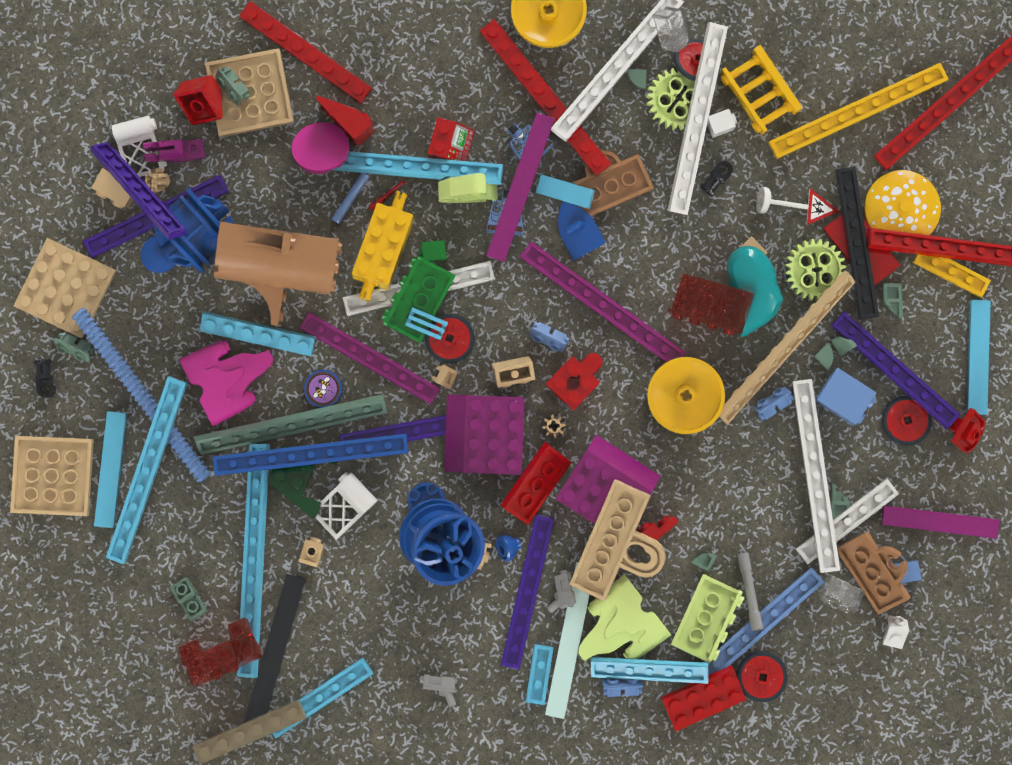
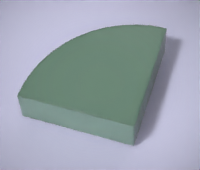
M628 69L627 73L631 82L637 88L645 90L647 70Z
M841 336L830 340L841 356L857 346L851 339L848 340Z
M828 343L814 356L826 370L831 367L833 362V351Z
M702 553L696 556L691 563L709 572L718 555Z

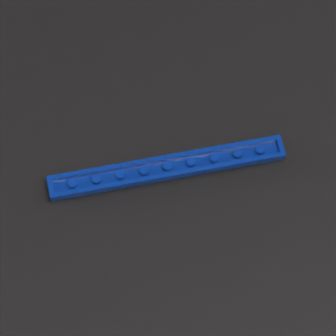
M399 434L213 456L214 475L219 476L408 453L407 435Z

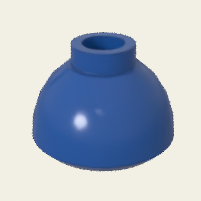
M501 535L496 539V548L500 557L508 562L516 556L518 549L521 548V543L518 538Z

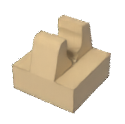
M445 365L437 366L436 369L439 370V374L437 377L432 376V380L451 390L458 372Z

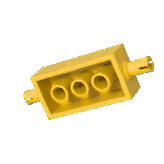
M396 191L392 206L376 204L352 271L353 279L364 282L358 297L361 300L365 298V301L370 302L375 286L386 290L391 288L414 222L413 214L402 211L408 196L403 192L401 195L400 191Z

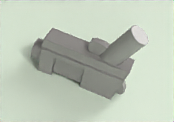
M567 570L559 571L560 575L554 576L557 592L554 594L555 601L547 607L550 613H553L558 607L565 609L573 607L576 603L574 591H572V586L569 585L572 576L570 573H567Z
M431 674L420 676V683L423 684V689L439 691L438 695L446 697L449 707L456 705L452 692L456 693L455 684L458 682V679L449 676H432Z

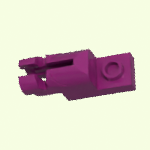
M178 139L143 143V148L146 152H158V155L154 153L144 154L146 162L166 161L167 163L205 159L203 139L188 141Z

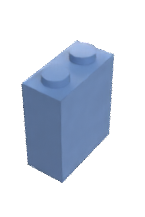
M837 367L832 371L816 396L815 402L854 426L857 423L860 424L865 418L866 414L864 412L867 407L871 408L874 404L876 392Z

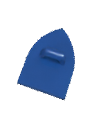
M562 202L558 217L559 232L571 258L575 261L605 244L606 241L589 213L575 204Z

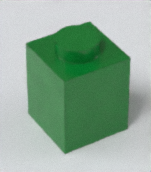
M445 240L422 242V248H419V256L432 263L447 262Z

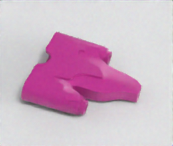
M220 340L179 359L190 383L202 387L203 395L200 398V403L213 427L242 412L257 401L252 390L249 392L246 390L252 382L272 366L274 358L269 350L258 354L241 353L220 361L231 350L226 340Z

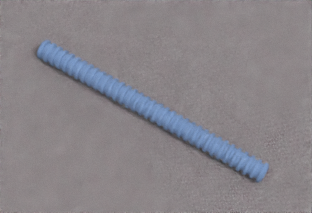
M82 308L77 311L72 317L73 320H76V325H80V330H84L83 334H87L86 338L91 340L90 343L94 344L95 349H98L97 352L102 354L101 357L106 359V363H109V368H113L112 372H116V377H120L119 381L124 383L123 386L127 387L128 392H131L130 395L135 397L134 400L139 402V406H142V411H146L145 415H149V420L153 421L158 406L157 400L152 398L153 395L149 394L148 389H145L146 386L142 385V381L137 379L138 375H134L135 371H131V366H128V362L123 360L124 357L119 355L120 352L116 351L117 348L115 346H112L113 343L108 341L109 338L105 337V332H101L102 328H98V323H95V319L90 317L91 314L87 313V309ZM173 425L167 443L172 445V449H175V454H179L178 458H182V463H185V467L190 469L189 472L194 474L193 477L197 478L196 481L202 482L211 475V471L207 470L208 467L203 465L204 461H200V456L197 457V452H193V447L189 446L190 443L185 441L186 438L182 437V433L178 432L179 429Z

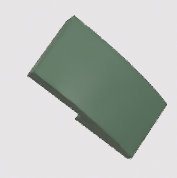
M188 577L170 586L189 621L192 622L208 612Z

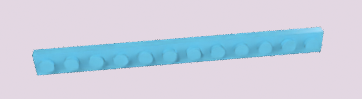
M249 444V452L270 450V445ZM269 470L248 472L237 677H258Z

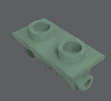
M227 66L222 69L218 68L215 76L217 84L225 89L230 100L239 107L242 99L247 100L251 96L249 94L250 91L242 82L234 83L239 78L231 68Z
M60 332L58 338H54L55 347L59 352L69 353L78 361L90 363V354L93 355L95 352L92 344L80 340L78 345H76L77 337L66 332Z

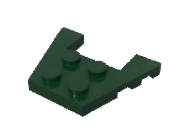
M329 462V464H332V465H335V466H337V463H338V462ZM316 464L272 469L268 483L312 519L316 520L322 503L303 496Z

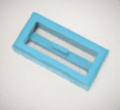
M412 307L405 326L441 340L448 322ZM417 313L442 324V327L440 328L413 315ZM411 320L416 321L420 324H423L427 327L439 331V334L431 332L410 322Z

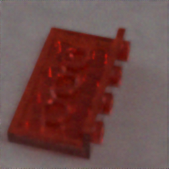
M683 273L672 309L668 308L667 312L672 314L671 318L680 321L686 318L689 319L688 323L697 326L703 323L706 324V328L714 331L720 328L724 329L723 333L734 336L735 333L742 335L755 294Z

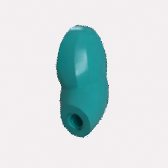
M753 246L739 247L733 251L728 258L726 266L730 290L737 298L729 312V318L735 330L742 337L770 321L777 314L783 301V295L777 284L776 270L772 262L764 252Z

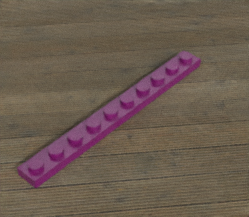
M530 242L520 255V258L664 362L683 357L686 354L685 351L533 242Z

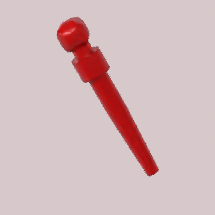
M402 180L383 196L378 197L374 203L369 205V209L374 211L377 203L383 204V201L390 197L406 181Z

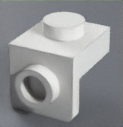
M888 616V627L883 637V645L899 649L903 648L909 632L906 619L900 616Z

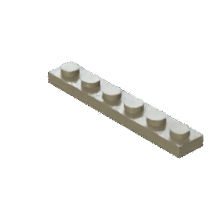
M298 699L193 745V750L200 764L300 722L306 719L307 715Z

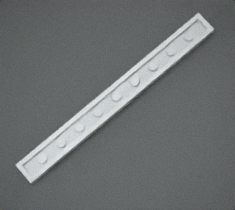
M660 0L553 125L551 131L566 142L680 9L684 1Z
M709 22L706 28L667 210L688 215L728 29L727 26Z
M812 379L793 381L792 386L820 573L840 571Z

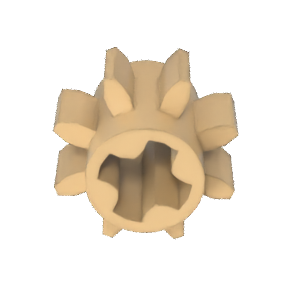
M151 169V173L146 175V185L152 187L151 190L153 192L165 191V188L170 183L169 175L164 173V169Z
M552 414L551 420L544 419L547 426H543L542 429H547L546 436H549L551 433L554 439H556V433L559 432L563 435V431L560 429L565 427L566 424L560 423L562 417H559L557 420L554 419ZM552 421H555V424L557 425L559 424V427L556 429V432H553V430L551 428L549 429L548 427L549 425H551Z

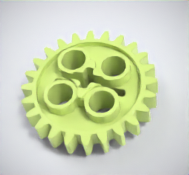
M672 68L670 73L665 70L663 76L658 74L656 76L657 80L651 82L653 86L647 89L651 93L646 95V98L651 99V101L647 102L646 105L652 106L648 112L655 113L652 119L659 118V125L665 122L666 129L672 125V130H675L677 126H679L680 130H683L684 124L686 125L691 103L686 98V94H693L695 82L684 77L679 71L675 73L674 68ZM671 82H675L678 85V90H674L671 87ZM686 86L687 89L681 95L678 102L674 105L670 113H668L667 109L674 102L675 97L681 92L683 87ZM660 98H666L668 105H663L660 102ZM675 109H681L683 116H678Z
M810 239L809 244L807 241H802V246L799 244L795 245L797 251L790 250L793 256L786 257L790 263L784 264V267L788 268V271L784 272V274L789 275V278L785 281L792 282L789 289L796 288L795 295L801 292L802 299L808 295V301H812L814 297L818 301L822 293L834 283L836 277L843 273L841 269L846 268V266L840 263L845 259L838 258L841 251L834 252L835 245L828 247L829 241L824 242L822 245V239H818L815 244L814 239ZM822 254L827 258V262L824 265L820 262ZM803 256L808 259L806 267L801 264ZM812 268H818V272H812ZM824 273L829 277V281L826 284L822 281ZM805 275L810 278L808 286L803 283Z

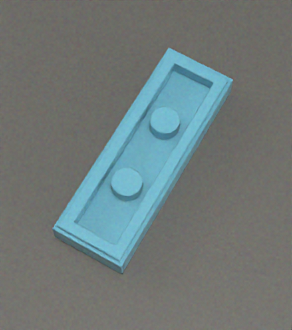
M541 174L536 193L590 209L595 190Z
M534 644L525 702L545 705L554 647Z

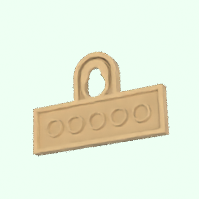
M614 480L569 585L605 601L620 567L641 577L654 576L662 569L666 560L663 546L657 540L636 531L651 495L621 481ZM634 544L642 546L645 552L650 554V562L637 563L633 561L628 555L629 546Z

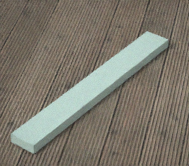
M573 586L572 591H574L576 603L573 607H567L545 712V715L562 719L565 717L590 595Z

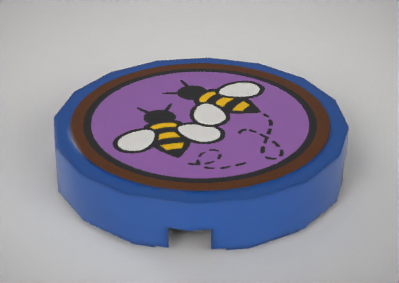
M328 370L313 372L308 376L304 384L306 399L310 404L318 408L336 404L342 395L341 380L336 374Z

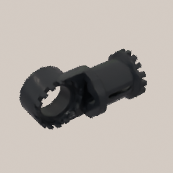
M728 161L718 163L710 173L711 176L707 181L700 185L701 189L705 190V192L708 191L707 194L713 197L720 184H724L733 172L731 163ZM721 165L728 166L729 173L727 175L719 173Z
M51 359L34 361L37 376L35 377L36 390L39 396L44 398H51L56 393L53 375L50 372ZM45 384L51 386V392L47 395L42 393V387Z

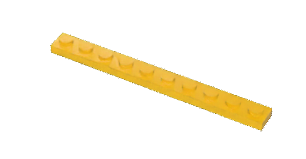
M938 63L779 136L768 143L777 160L938 86L949 79L941 63Z

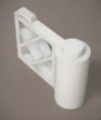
M149 115L112 125V132L118 145L120 156L126 162V158L130 159L128 162L129 166L132 162L142 166L137 174L139 177L151 173V169L146 167L148 162L145 161L141 164L134 160L139 150L149 154V152L140 148L145 140L151 139L152 142H157L154 134L157 125L155 119H151ZM132 145L136 147L131 158L125 155L123 146ZM158 162L159 168L157 169H164L167 166V162Z
M352 472L350 474L344 473L338 479L340 482L338 486L322 501L320 498L316 500L322 503L321 507H329V518H322L318 514L316 519L336 540L378 501ZM339 492L343 497V505L332 504L335 493ZM332 507H343L342 518H332ZM346 507L353 508L358 514L353 519L345 518ZM332 521H342V530L336 533L332 529Z

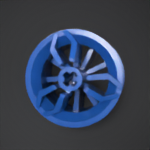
M187 187L185 190L188 192V198L186 199L181 195L168 208L185 227L186 235L170 239V242L161 249V252L172 263L175 262L184 267L193 265L203 274L206 272L203 269V263L209 266L216 257L220 220L230 211L219 199L215 200L214 197L207 195L197 197ZM230 215L223 220V222L234 224ZM153 223L158 244L162 246L168 239Z
M430 499L421 502L408 512L400 527L399 544L402 553L408 561L415 565L420 575L433 584L446 586L460 583L476 571L483 559L485 539L480 527L471 518L467 517L464 511L452 501Z

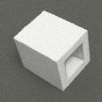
M729 109L709 116L707 122L712 138L733 131L736 127L735 124H737L734 113H731Z

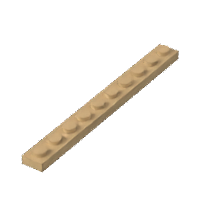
M844 271L836 277L834 283L822 293L819 300L810 306L808 312L796 322L793 329L784 335L783 340L771 350L767 358L761 361L757 369L747 376L740 388L732 393L731 398L724 403L722 412L719 415V418L728 425L854 285L855 281L850 273Z

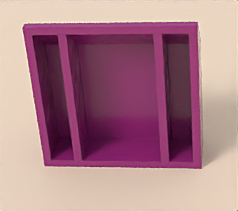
M447 394L444 471L522 475L524 397Z
M596 435L555 500L595 525L615 479L651 495L661 476Z

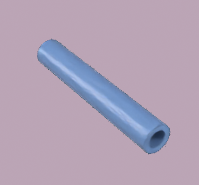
M360 173L332 217V221L337 224L341 223L369 179L367 174Z

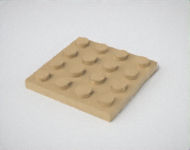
M279 48L205 63L207 76L213 75L215 80L218 68L222 69L225 66L231 68L239 78L234 83L242 82L251 95L247 100L242 99L238 107L235 102L230 100L225 89L220 87L222 90L223 118L216 120L219 137L294 123Z
M47 238L13 306L83 339L85 336L83 334L84 330H80V325H76V320H73L72 317L80 309L86 308L87 313L91 314L90 317L94 318L116 270Z
M15 436L10 513L89 516L94 439Z

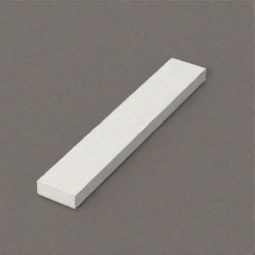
M888 479L882 481L833 520L836 543L899 495ZM849 514V518H845L843 521L841 520ZM814 535L796 548V551L807 564L818 557Z

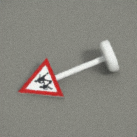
M761 187L757 196L756 210L761 214L767 212L770 204L808 209L806 225L839 212L812 189H809L808 205L771 199V191L767 187Z

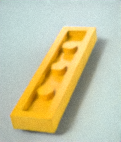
M917 254L912 262L979 298L983 297L991 281L949 258Z

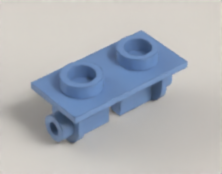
M535 322L528 337L537 343L549 346L553 351L563 353L570 339L567 337V334L556 329L553 334H550V326L541 322Z
M785 387L778 388L768 398L759 400L753 409L759 413L758 416L761 420H767L777 413L774 408L776 405L781 411L792 404L791 401L794 400L791 395L792 392Z
M602 678L603 695H607V697L621 696V690H624L625 696H639V694H642V680Z

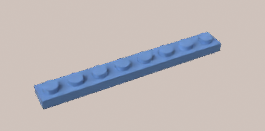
M812 567L760 611L763 630L752 631L749 620L717 648L720 652L716 661L712 660L711 663H708L709 675L731 665L824 583Z

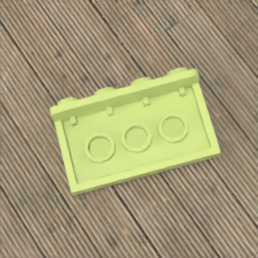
M703 574L671 645L708 663H711L712 660L716 661L720 652L717 649L720 642L724 643L728 632L725 631L727 625L732 626L736 617L733 612L736 606L740 608L743 602L742 591Z

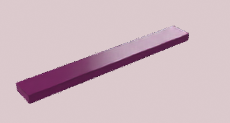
M536 113L486 257L505 263L555 121L553 117Z
M308 312L300 326L301 330L316 336L318 340L432 405L441 389Z

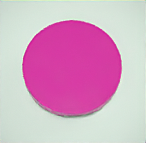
M325 122L314 123L304 127L297 133L292 143V154L298 166L304 171L312 174H325V172L337 167L339 168L344 164L349 155V142L345 132L338 126Z

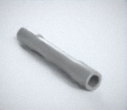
M749 553L737 554L747 598L751 630H763L751 573Z

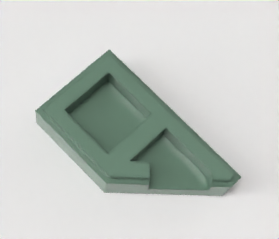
M883 283L882 303L899 319L903 318L902 283Z
M832 484L830 501L833 520L850 507V501L841 491H836L837 486L835 484ZM849 514L841 520L843 521L845 518H849Z

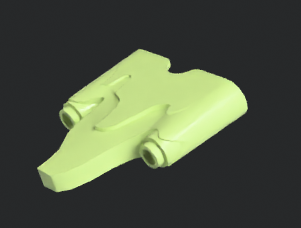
M625 574L612 584L605 601L595 598L589 603L590 606L587 607L593 617L596 615L600 617L596 625L579 645L578 653L584 661L596 654L611 653L629 641H632V643L625 649L623 656L626 659H639L671 636L654 612H644L641 609L642 596Z

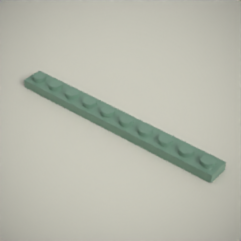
M381 394L195 436V443L200 455L388 412L384 396Z

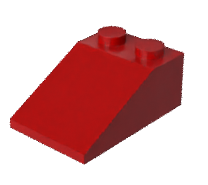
M321 96L316 97L319 107L345 132L357 147L374 133L373 120L368 114H362L357 109Z

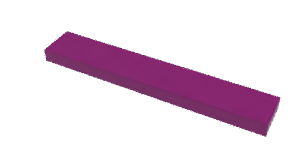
M883 506L881 525L998 539L999 519Z

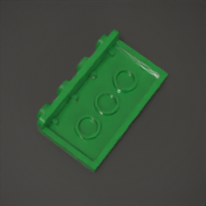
M418 255L417 259L412 258L408 266L411 269L408 276L404 275L399 283L402 287L399 293L395 292L390 302L393 304L390 310H385L381 319L384 320L383 325L420 343L425 334L405 326L412 307L435 316L456 275ZM414 313V315H413V316H415V317H417V318H419V319H422V320H424V321H426V322H429V323L432 322L431 319H428V318H426V317H424V316H421V315H419V314H417V313ZM411 320L410 322L424 329H428L427 326L420 324L416 321Z

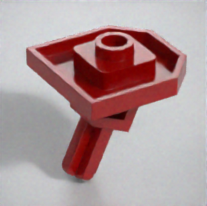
M970 408L963 420L957 418L949 427L951 432L955 434L951 442L964 453L975 449L984 433L985 420L975 409Z

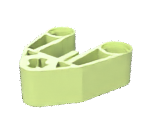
M482 173L448 178L438 182L439 202L471 203L498 200L497 184H486V175Z

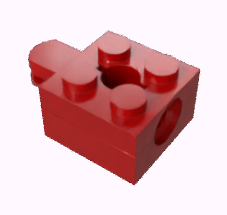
M590 353L581 362H578L572 356L546 383V386L574 411L600 384V381L593 375L601 368L602 358L596 353Z

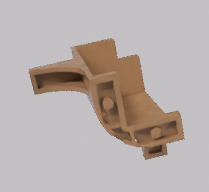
M220 221L214 278L238 281L255 288L264 297L269 306L271 325L278 326L279 321L283 322L284 310H281V303L286 302L287 291H283V288L329 295L330 292L335 291L336 281L333 279V276L338 274L339 261L336 260V256L341 254L342 243L338 242V237L328 238Z

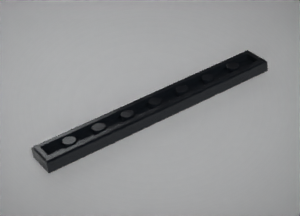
M855 167L836 169L835 174L851 273L855 281L853 286L859 320L879 317L856 169Z
M290 574L286 575L244 723L268 713L306 579Z

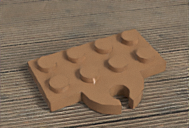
M601 150L611 163V166L598 176H595L588 166L585 165L586 177L573 182V184L595 190L590 209L581 208L592 217L654 190L639 154L621 161L611 151Z
M868 531L837 547L838 554L877 614L885 612L911 598L901 583V580L908 571L907 561H902L899 566L894 565L891 561V558L897 559L902 554L900 551L888 546L878 547Z

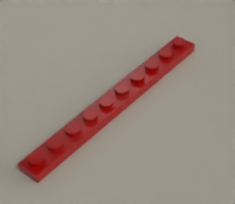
M494 19L483 27L480 33L547 116L555 118L553 123L555 124L567 108ZM579 126L567 142L592 173L598 176L611 166V163L584 129Z
M1012 36L873 157L885 170L890 168L1012 61Z

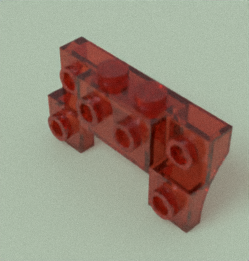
M242 618L228 624L231 639L206 651H201L199 641L197 640L179 647L182 665L187 666L191 685L197 687L210 680L220 679L222 675L238 671L239 667L262 658L260 646L252 634L248 619Z

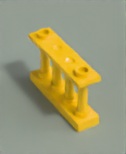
M759 45L754 48L752 59L729 73L726 67L723 68L720 73L722 75L720 79L725 86L728 85L752 120L753 123L751 125L755 132H760L761 135H764L767 132L765 127L767 124L786 112H791L795 115L800 112L802 106L762 46ZM760 65L763 70L762 74L739 88L734 79L753 66ZM770 81L774 86L773 90L750 104L744 94L763 82ZM776 96H781L784 101L783 106L760 119L755 110Z

